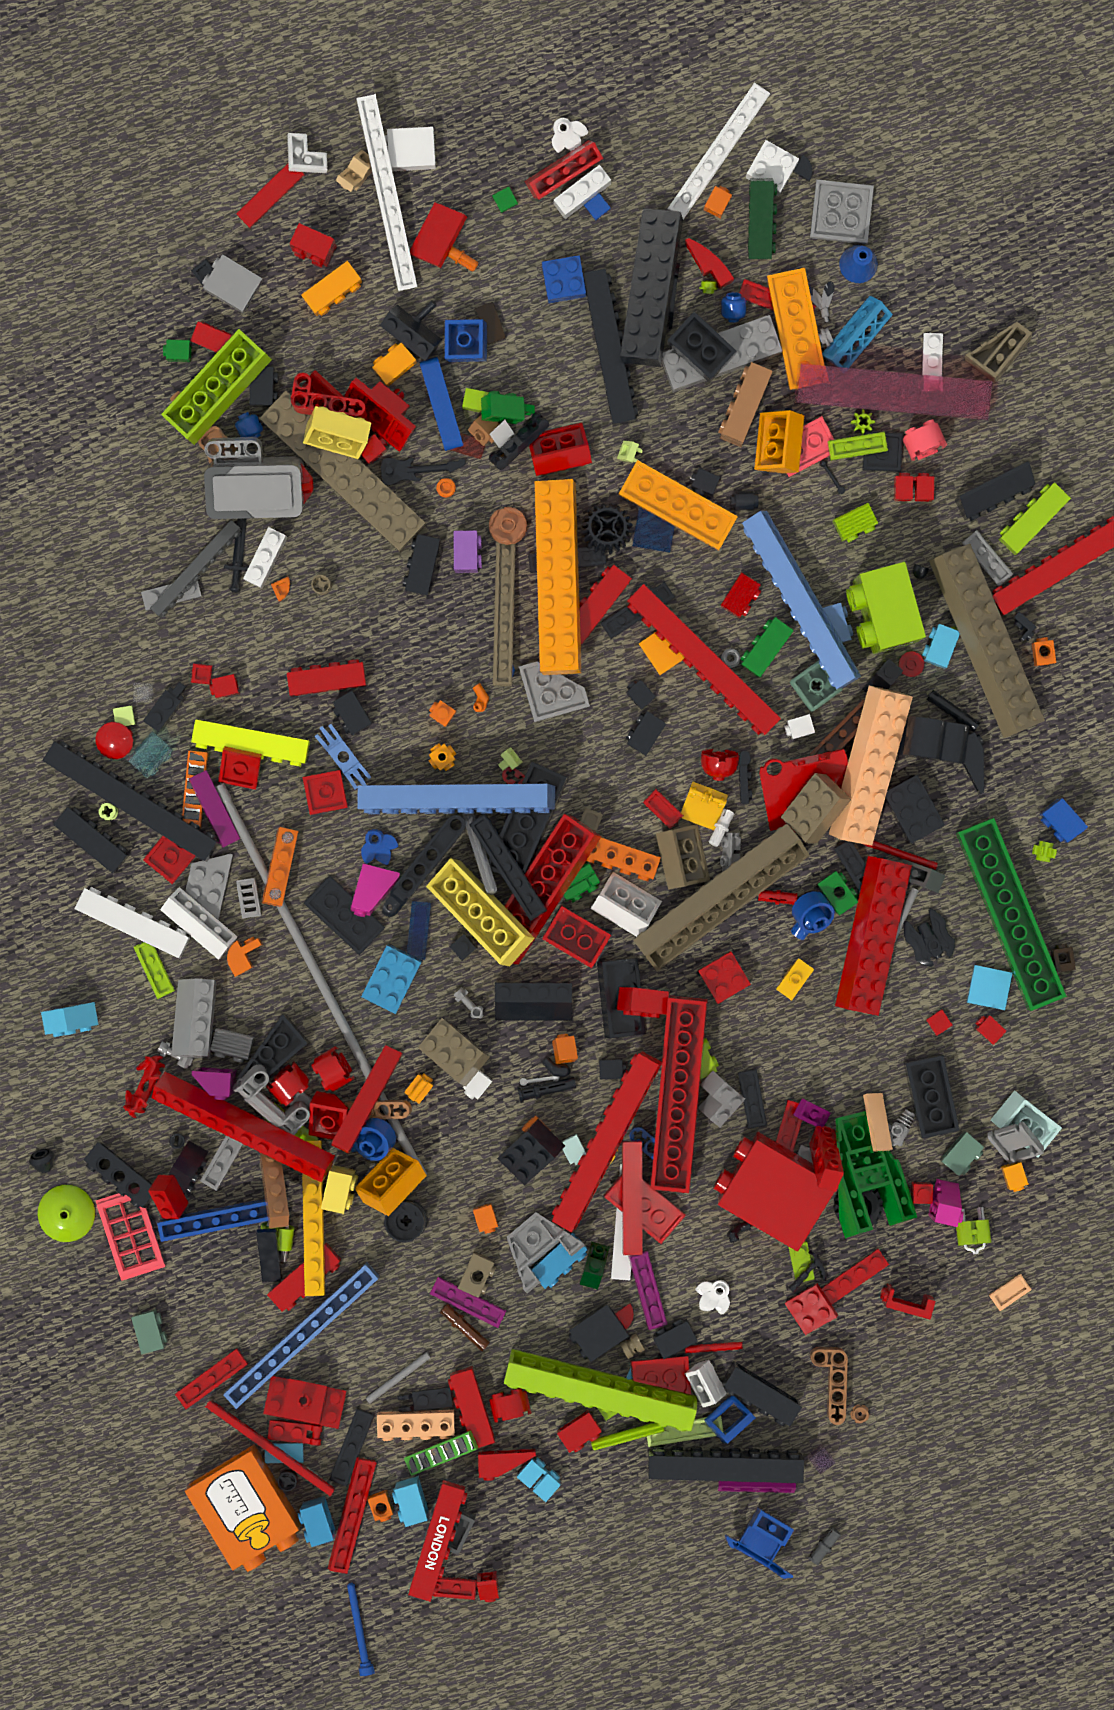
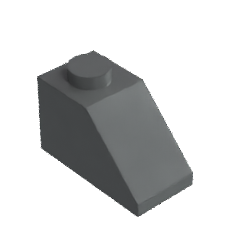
M903 860L904 864L912 865L908 882L939 893L945 875L908 860Z

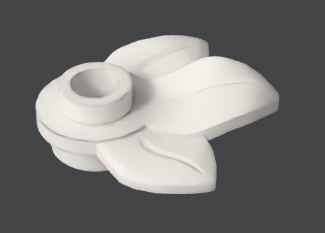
M559 118L553 124L555 134L552 138V146L557 153L562 151L564 147L572 151L581 145L580 137L587 135L588 130L579 121L570 122L566 118ZM561 124L566 126L565 131L560 130Z
M717 1280L713 1283L704 1281L696 1287L695 1290L702 1295L699 1302V1307L702 1311H710L716 1308L720 1314H724L728 1310L730 1305L728 1297L730 1288L725 1281ZM721 1288L723 1292L719 1293L716 1289Z

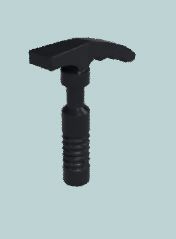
M811 1250L808 1252L812 1258L809 1267L802 1271L799 1277L788 1287L793 1293L816 1267L820 1270L821 1279L826 1281L823 1264Z

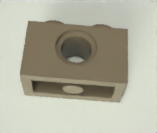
M474 1251L458 1285V1289L479 1298L480 1294L484 1295L489 1285L486 1283L488 1276H493L496 1266H494L495 1260ZM474 1271H481L483 1278L476 1280L472 1275Z

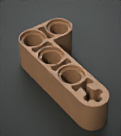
M815 1347L810 1352L812 1363L818 1367H828L827 1415L831 1423L840 1425L846 1418L848 1358L842 1348ZM817 1352L824 1354V1358L821 1361L814 1359V1355ZM836 1353L843 1354L842 1360L838 1362L833 1360V1356ZM841 1372L843 1376L840 1380L836 1381L832 1378L834 1373ZM836 1391L842 1393V1397L838 1400L832 1398V1394ZM834 1405L838 1406V1412L841 1414L837 1419L832 1415L836 1411Z

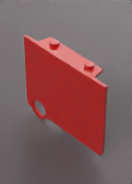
M844 749L782 762L780 759H770L763 767H760L759 774L770 831L777 830L787 824L781 816L815 773L826 774L841 789L848 765ZM772 762H778L782 765L781 771L776 775H771L767 772V766Z

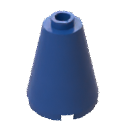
M854 245L843 252L839 267L842 275L847 280L853 283H864L875 275L878 261L875 253L870 248L863 245Z

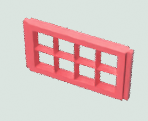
M140 1187L131 1189L132 1193H138ZM117 1193L96 1200V1204L121 1281L163 1268L166 1265L147 1207H140V1211L126 1215L123 1203L131 1201V1198L127 1195L123 1197ZM120 1205L123 1216L109 1220L106 1209ZM142 1215L145 1227L132 1231L128 1219ZM125 1221L128 1232L114 1236L111 1224ZM147 1231L150 1243L137 1247L133 1235ZM130 1236L133 1248L119 1252L116 1240ZM152 1247L156 1258L142 1263L139 1251ZM135 1252L138 1264L125 1268L121 1256Z

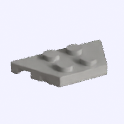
M233 854L211 858L208 862H195L191 864L185 892L217 920L220 917Z

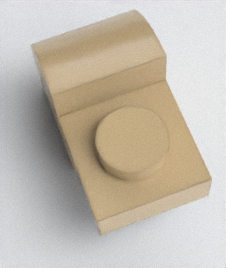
M361 150L353 156L347 169L338 175L336 181L344 189L350 192L354 189L357 191L370 175L372 169L369 155Z

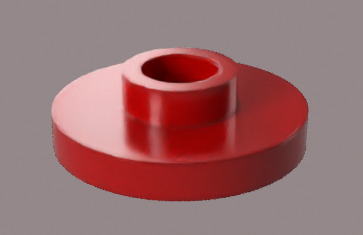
M906 652L899 660V667L903 670L902 673L905 676L915 677L923 671L924 660L917 652Z

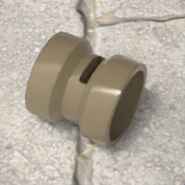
M317 575L311 582L312 589L319 595H326L332 587L331 581L325 575Z
M637 1333L633 1334L630 1339H624L620 1342L628 1359L634 1357L636 1352L641 1353L645 1351Z

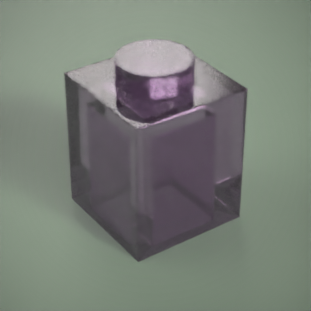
M823 1444L807 1455L820 1475L836 1463Z

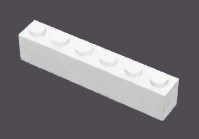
M90 887L89 890L84 888L75 907L76 910L181 959L190 940L187 937L188 933L179 928L176 931L169 928L171 924L162 920L159 923L153 921V916L148 913L142 912V914L134 912L136 908L125 903L122 906L117 903L118 899L108 895L105 898L100 895L101 891Z

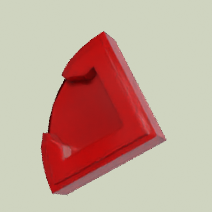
M629 1303L615 1313L625 1329L631 1325L634 1315L632 1305Z

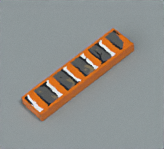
M188 751L182 815L184 816L183 820L187 823L193 821L201 826L203 808L188 779L207 770L208 752Z

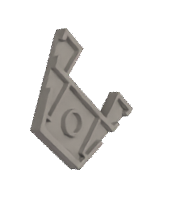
M537 1212L507 1236L518 1268L519 1277H521L523 1283V1290L526 1293H529L541 1283L530 1266L560 1242L571 1256L585 1246L583 1242Z

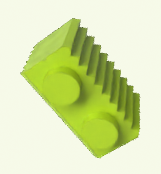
M869 503L832 521L842 542L847 540L848 543L857 539V534L863 531L865 534L876 530L874 526L878 524Z

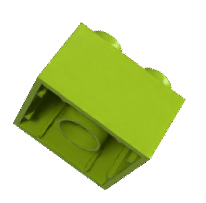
M905 562L859 574L853 580L854 585L846 589L851 611L861 610L864 623L856 627L862 649L871 647L872 653L877 654L917 643L926 637Z

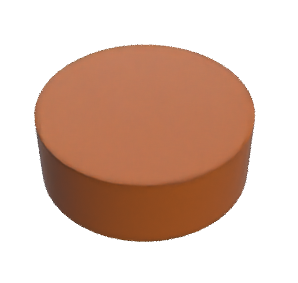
M443 478L437 483L436 489L441 497L448 498L455 493L456 486L451 479Z

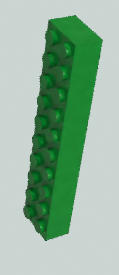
M990 818L956 832L1027 1010L1033 1011L1067 997L995 819Z

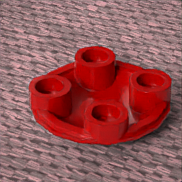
M107 722L99 728L96 734L95 742L97 749L109 759L123 758L133 747V733L131 729L119 722Z

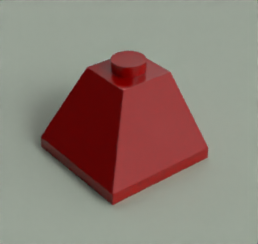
M316 1091L310 1102L309 1135L332 1140L335 1138L348 1114V1107L335 1094Z

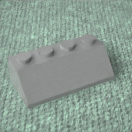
M196 978L178 980L171 1056L210 1059L217 985L215 980Z

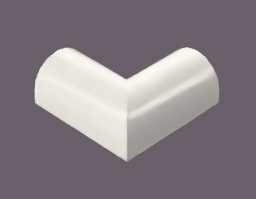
M288 133L289 171L327 173V153L309 152L307 134Z

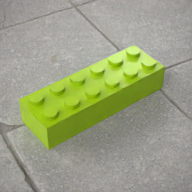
M238 329L161 415L187 440L195 445L272 359Z

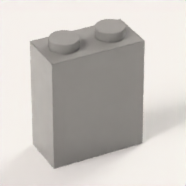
M222 254L221 258L217 257L214 261L212 273L205 276L202 282L204 284L203 289L244 314L261 286L263 279Z

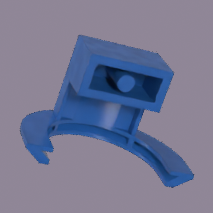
M757 1508L739 1541L725 1534L726 1541L731 1548L743 1552L783 1579L793 1578L790 1572L773 1562L780 1547H785L794 1531L787 1524Z

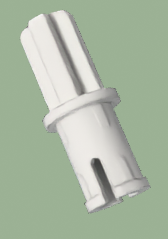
M723 809L720 819L714 824L716 828L709 840L711 845L717 847L725 832L729 831V824L735 815L732 811Z

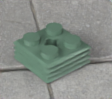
M819 660L790 681L791 686L810 712L815 711L843 690L842 688L836 689L830 684L828 680L829 675L826 670L824 671L821 668ZM812 681L815 683L820 682L819 691L811 688L813 686Z

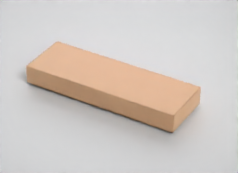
M870 1093L863 1095L873 1152L892 1150L883 1094Z

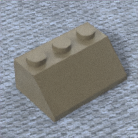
M698 824L656 833L668 890L710 880Z

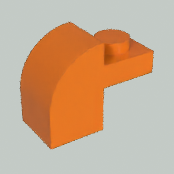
M254 936L244 941L245 945L243 947L238 940L229 948L227 961L235 977L253 968L247 953L263 945L260 938L255 939Z

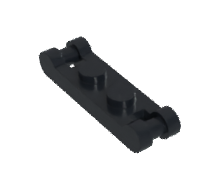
M534 413L529 423L508 440L500 450L489 455V461L499 470L506 468L549 427L548 420L543 418L540 413Z

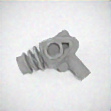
M906 1109L902 1112L903 1116H900L901 1119L897 1118L898 1122H894L893 1125L888 1124L892 1146L902 1147L904 1139L910 1131L907 1127L911 1128L908 1123L912 1124L910 1120L914 1121L915 1114Z

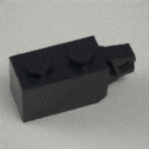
M179 682L174 689L170 687L168 690H165L143 721L157 732L162 733L183 704L182 700L184 697L182 693L187 686Z

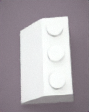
M612 872L591 909L637 937L646 930L662 901Z

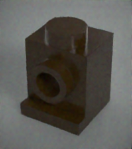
M1067 943L1055 945V949H1051L1057 973L1076 970L1073 947H1067ZM1060 954L1065 955L1064 961L1059 960Z

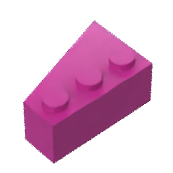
M936 1179L933 1191V1204H930L928 1216L934 1222L958 1227V1223H962L964 1212L961 1211L959 1184Z

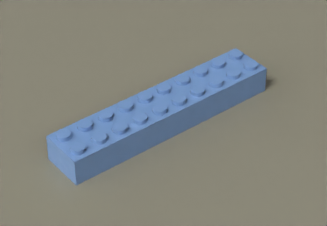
M550 784L358 786L357 809L364 810V813L380 814V811L387 814H399V811L406 814H417V811L424 814H436V810L443 814H455V810L462 814H474V810L483 814H491L493 810L500 813H511V810L519 813H530V810L538 813H549V809H555V786Z

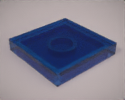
M639 508L632 546L670 553L675 526L651 512Z

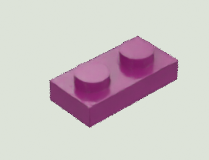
M802 1098L793 1115L814 1126L824 1127L831 1112Z

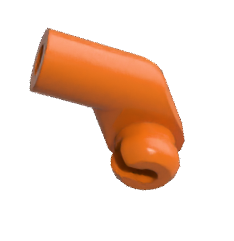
M481 683L473 687L477 695L473 709L476 712H483L487 708L489 696Z

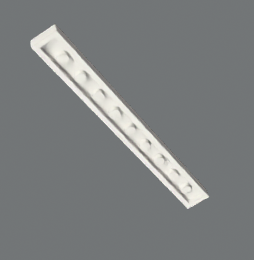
M376 94L356 98L398 291L416 288L417 283Z

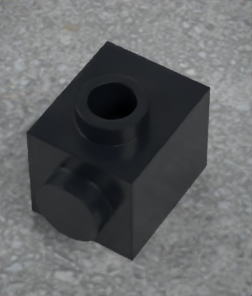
M699 468L698 472L693 471L689 482L693 483L691 488L694 489L695 493L701 496L705 494L713 496L720 476Z

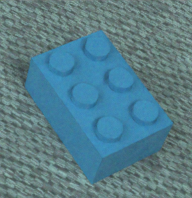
M388 944L361 997L396 1014L422 960Z

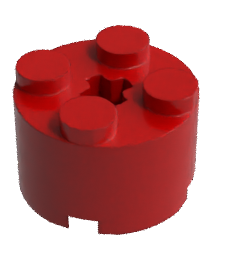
M335 1046L314 1058V1063L311 1064L316 1074L319 1073L322 1078L321 1084L326 1091L329 1089L335 1091L354 1080V1075L350 1076L352 1068L343 1053L338 1054L335 1051L338 1049Z
M293 1061L291 1066L288 1064L273 1077L274 1082L272 1084L268 1082L265 1086L280 1104L287 1106L294 1100L293 1097L297 1092L301 1094L309 1087V1077Z
M522 1388L512 1389L511 1394L504 1395L503 1392L492 1394V1399H489L494 1422H498V1418L501 1417L502 1421L522 1417L525 1411H528V1415L532 1413L527 1391H523Z

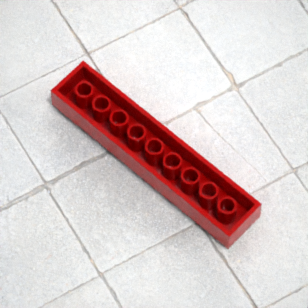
M671 995L668 997L651 1189L690 1192L708 999Z

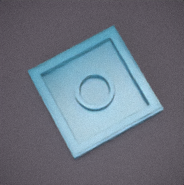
M974 965L967 1003L1005 1010L1012 972Z

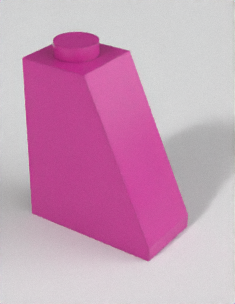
M363 864L351 911L360 917L370 916L400 879V873Z

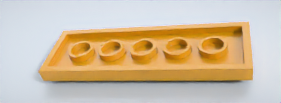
M805 268L768 275L767 281L789 390L828 382Z
M639 460L635 463L619 492L620 496L718 551L738 517Z

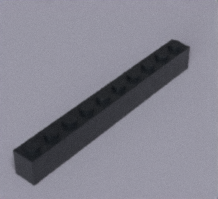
M61 740L60 743L53 742L43 758V762L196 857L208 862L220 843L215 840L217 836L209 831L206 833L199 830L201 826L193 821L187 823L183 820L184 816L177 811L171 813L167 810V805L160 801L155 803L151 800L152 796L144 791L139 793L134 790L136 786L128 781H125V783L118 780L119 775L112 771H109V773L102 770L103 766L96 761L89 762L86 760L87 756L77 750L76 753L71 751V746Z

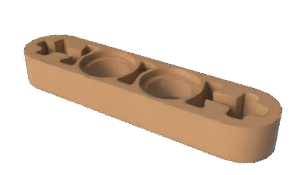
M378 1100L368 1119H403L411 1114L412 1106L406 1100ZM354 1101L344 1102L348 1109H350L354 1103ZM381 1105L388 1107L389 1112L387 1115L380 1112L379 1108ZM401 1105L407 1110L403 1114L401 1110L393 1112L394 1109L401 1107Z

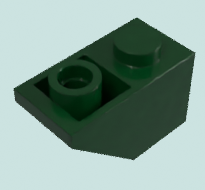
M591 1241L580 1285L598 1290L609 1246Z

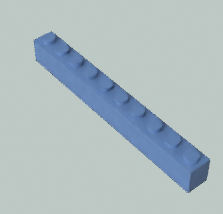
M759 511L742 523L744 533L748 538H751L753 549L758 555L760 554L763 559L762 564L764 568L771 573L773 584L777 588L779 587L782 593V600L791 608L790 613L794 620L800 624V631L803 636L808 638L810 649L814 654H817L820 659L819 664L821 668L828 673L830 684L836 689H840L860 678L861 675L768 512Z
M366 1262L231 1385L223 1394L225 1398L237 1409L376 1282L380 1275Z

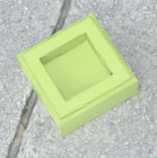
M132 705L113 709L115 722L125 726L136 725Z

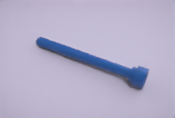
M349 1583L347 1588L361 1658L360 1667L358 1668L360 1676H368L375 1673L374 1665L368 1659L354 1583Z

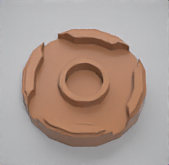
M504 507V509L495 511L490 517L489 531L497 542L505 545L515 544L525 536L527 522L523 513L518 509Z

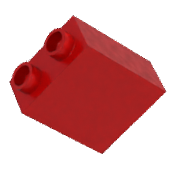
M760 1132L756 1133L752 1141L743 1137L733 1153V1157L739 1160L738 1165L733 1173L724 1169L714 1184L713 1189L720 1193L718 1205L798 1252L835 1191L818 1188L813 1163Z

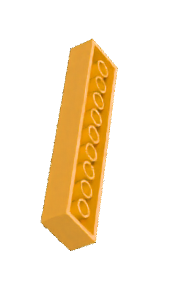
M573 479L535 481L540 672L543 675L581 673L576 484Z

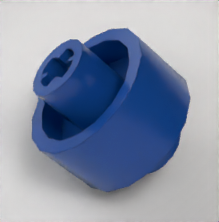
M815 891L809 892L799 897L794 903L792 915L796 923L790 931L798 939L804 940L809 933L820 932L831 924L835 911L824 894Z
M370 1118L366 1121L351 1152L358 1151L366 1159L379 1161L395 1145V1131L386 1121L379 1118Z

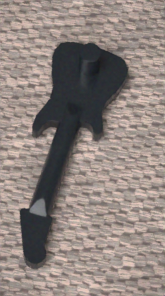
M385 458L381 462L382 482L387 486L397 484L403 480L419 482L421 478H417L415 476L416 473L442 471L452 473L463 467L466 462L464 459H460L459 461H450L447 464L411 466V463L414 461L413 458L406 461Z

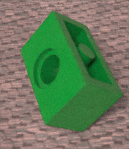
M834 871L816 885L840 916L858 903L856 898L859 896L853 888L849 889L845 884L847 879L842 872L837 873V871ZM838 886L844 890L843 896L839 898L834 895V889Z

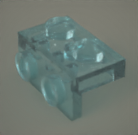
M152 731L127 760L148 778L158 771V766L162 762L170 758L173 750Z

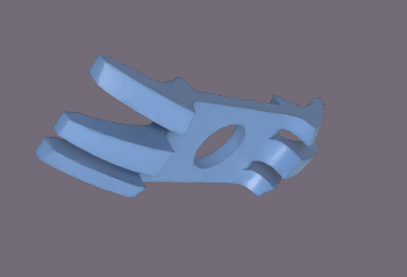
M330 724L329 728L337 738L336 740L332 738L323 726L320 727V730L330 744L327 745L318 734L315 735L316 739L330 754L353 788L357 789L358 787L350 776L351 774L363 786H367L357 769L359 768L368 779L371 778L370 774L357 760L333 725ZM342 751L349 754L348 761L344 763L338 760V754Z

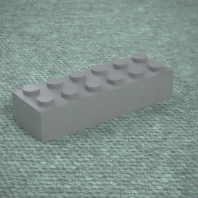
M770 315L718 333L737 352L716 377L742 369L745 366H750L751 362L756 364L781 355L782 348ZM673 349L663 352L662 364L673 393L707 381Z

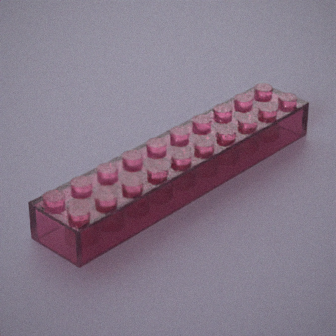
M798 364L795 402L988 420L992 381Z

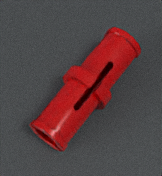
M778 889L777 891L764 890L759 894L758 901L774 902L775 905H779V903L794 905L797 901L798 893L781 892Z

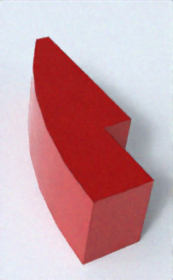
M690 238L685 240V245L703 276L711 273L719 289L734 281V277L728 268L709 249Z

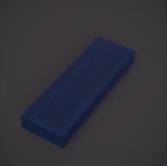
M412 901L407 954L417 959L425 960L431 903Z

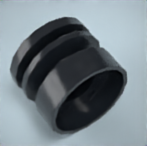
M403 1200L389 1216L385 1215L384 1226L386 1232L392 1239L398 1242L413 1241L423 1234L427 1227L428 1217L426 1210L416 1201ZM406 1215H408L409 1219H412V1222L408 1223V1225L402 1220Z

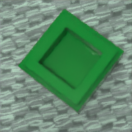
M510 187L492 195L501 213L518 205Z

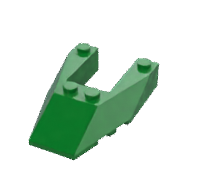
M866 1111L836 1118L837 1148H839L844 1171L838 1186L839 1221L845 1238L873 1230L862 1192L878 1189L889 1226L917 1218L899 1160L894 1158L890 1150L873 1152Z

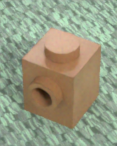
M481 415L472 423L468 431L477 441L485 446L488 442H495L490 433L500 424L498 422L483 421Z

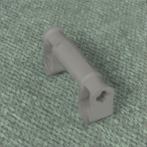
M254 1065L234 1084L232 1090L239 1092L244 1097V1100L272 1125L295 1135L298 1129L310 1117L307 1105L302 1101H296L285 1112L279 1109L260 1092L269 1081L265 1067ZM258 1073L264 1074L263 1077L259 1079L254 1078L255 1075ZM298 1110H304L303 1114L296 1115V1112Z

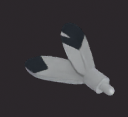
M832 281L825 285L822 297L813 287L809 286L811 301L821 311L825 322L829 321L828 307L834 293Z

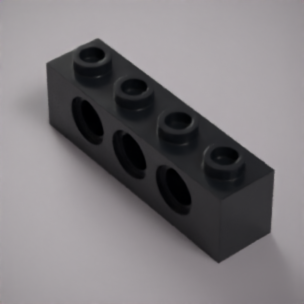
M97 1142L83 1159L87 1163L86 1167L94 1173L98 1171L102 1175L100 1178L104 1182L114 1184L117 1187L115 1190L123 1197L125 1195L130 1197V1203L138 1209L140 1207L146 1208L153 1200L148 1192L152 1183L101 1142ZM105 1159H108L110 1162V1167L107 1170L102 1168V1162ZM120 1171L125 1174L122 1182L116 1179V1175ZM134 1183H137L140 1187L139 1192L133 1194L131 1191V1186Z

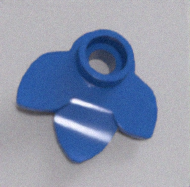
M372 829L365 836L366 843L361 849V855L366 864L375 858L380 863L388 865L391 859L390 850L397 848L398 843L393 836L384 835L380 830ZM373 835L378 836L377 842H372L371 837Z

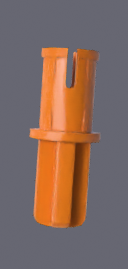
M452 246L448 257L453 259L455 264L459 263L468 270L475 271L479 263L466 255L464 250L460 251Z

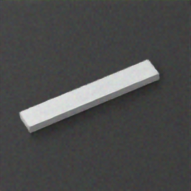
M620 1164L619 1176L622 1174V1164ZM617 1208L611 1279L630 1280L631 1265L628 1257L630 1255L622 1254V1212Z

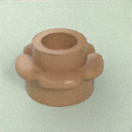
M858 1404L852 1408L853 1410L850 1415L856 1423H863L868 1420L869 1410L865 1405L860 1406Z

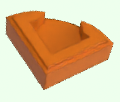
M289 577L271 584L279 602L289 593Z

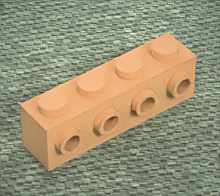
M454 1409L377 1413V1437L382 1438L383 1441H391L396 1437H401V1440H412L413 1437L428 1440L432 1439V1436H440V1439H450L451 1436L455 1435Z

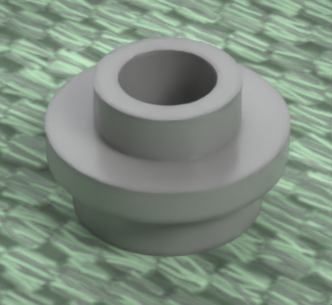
M821 328V333L818 334L822 345L826 343L828 347L830 343L834 342L828 328Z
M727 649L722 653L721 660L729 668H733L739 664L740 654L735 649ZM728 655L734 656L733 662L727 660Z

